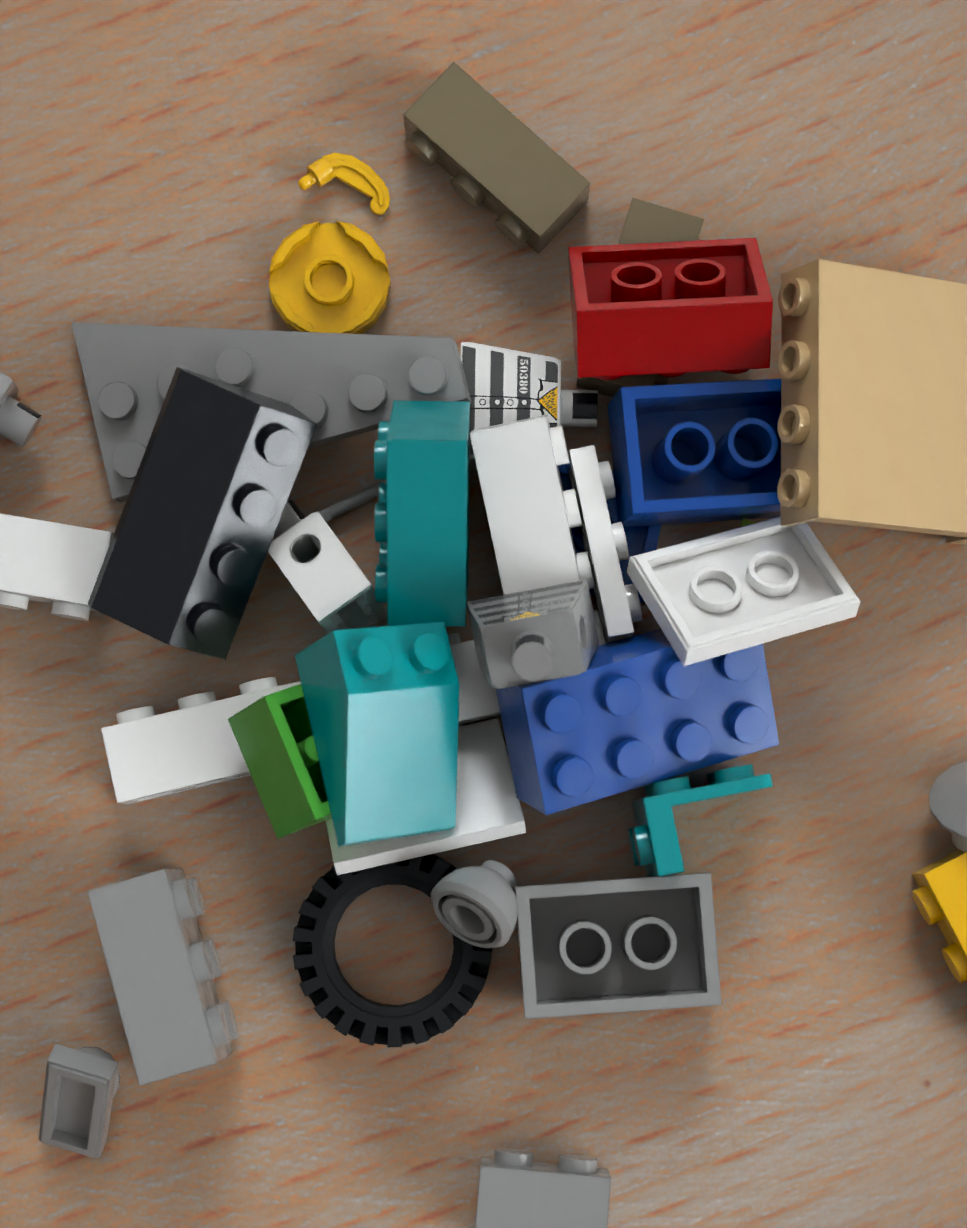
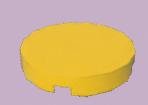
M320 221L303 225L284 238L271 259L269 270L270 278L268 284L274 309L292 331L363 334L375 325L388 303L391 280L385 254L371 235L351 223L336 221V223L327 222L320 224Z

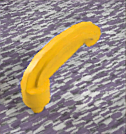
M335 152L322 156L307 166L308 174L298 181L299 188L305 190L314 184L322 187L336 178L372 198L370 210L375 215H383L389 208L390 196L384 181L369 165L352 155Z

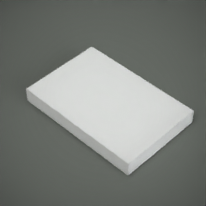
M781 516L631 556L627 568L629 577L683 666L856 617L861 602L808 524L802 523L789 527L781 526Z
M495 718L458 727L455 828L449 831L338 847L333 821L330 818L326 820L337 875L526 833L525 820L520 801L516 797L511 766L499 719Z

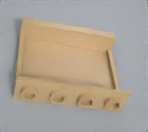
M817 259L783 273L782 286L778 296V305L782 313L781 350L778 357V370L781 375V413L778 419V435L781 439V477L777 487V495L781 504V526L789 527L811 521L946 535V543L967 545V284Z

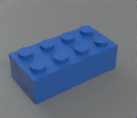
M781 378L621 387L608 404L618 522H622L623 527L780 517L781 504L777 495V487L781 477V439L778 435V419L781 413Z
M660 628L599 645L587 671L579 675L496 689L516 797L544 815L779 745L763 644L683 666Z

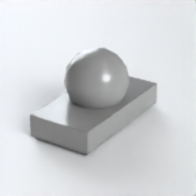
M55 1043L47 1060L39 1141L92 1158H100L107 1142L113 1097L119 1088L121 1078L118 1062L114 1060L111 1054L98 1047H82L76 1050Z

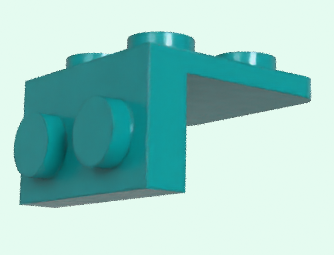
M748 764L707 774L709 784L707 786L691 789L689 776L655 782L645 786L647 797L632 802L637 826L627 829L634 866L645 865L647 876H664L684 872L672 807L773 787L771 773L755 776L753 764Z

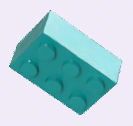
M394 400L390 421H379L378 440H375L374 478L375 480H387V482L379 483V503L375 505V542H380L379 564H376L375 601L376 603H387L388 626L444 622L445 626L466 627L469 574L470 402Z

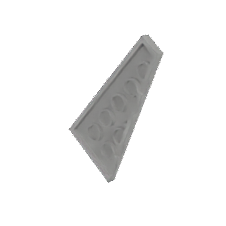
M71 322L111 497L119 502L125 501L128 498L177 367L291 405L317 423L308 449L377 430L379 421H390L394 400L468 401L472 403L457 342L453 338Z

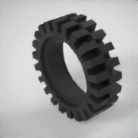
M430 854L337 875L333 865L332 869L324 876H321L312 886L313 890L308 898L303 901L298 912L300 913L298 924L294 927L295 970L298 969L302 981L299 984L305 997L309 996L315 1005L313 1009L322 1019L326 1018L335 1025V1030L345 1036L349 1034L360 1039L359 1042L373 1046L375 1043L387 1045V1047H402L404 1044L423 1043L439 1033L443 1034L452 1028L472 1008L487 980L491 965L492 948L473 946L453 935L454 950L451 966L443 981L428 995L417 1001L402 1005L381 1004L365 998L354 990L343 977L335 953L334 941L338 923L346 908L358 896L375 887L405 885L420 890L431 898V892L435 885L443 877L457 869L452 864L437 855Z

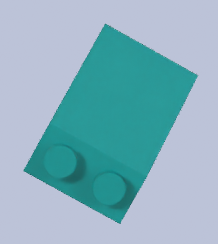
M432 622L333 630L297 653L295 659L338 847L449 831L455 828L459 680L445 623Z

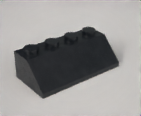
M177 367L88 605L92 609L168 645L226 660L317 423L287 403Z

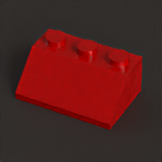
M756 237L568 247L573 345L578 378L594 377L599 380H615L626 375L646 374L677 377L686 372L706 371L740 374L749 369L770 368L773 299Z

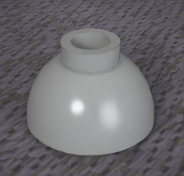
M494 860L485 861L481 867L467 866L456 869L443 877L432 889L431 902L440 922L462 941L482 948L504 946L515 929L518 916L517 899L513 891L516 878L508 867Z

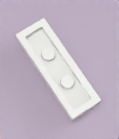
M591 445L569 450L570 463L567 464L571 486L572 489L575 488L579 503L583 526H580L585 551H588L596 587L593 590L606 643L631 637L634 633L633 623L642 621V612L635 585H624L619 561L629 559L625 531L622 522L611 524L606 502L607 499L616 497L609 461L598 462L595 446Z

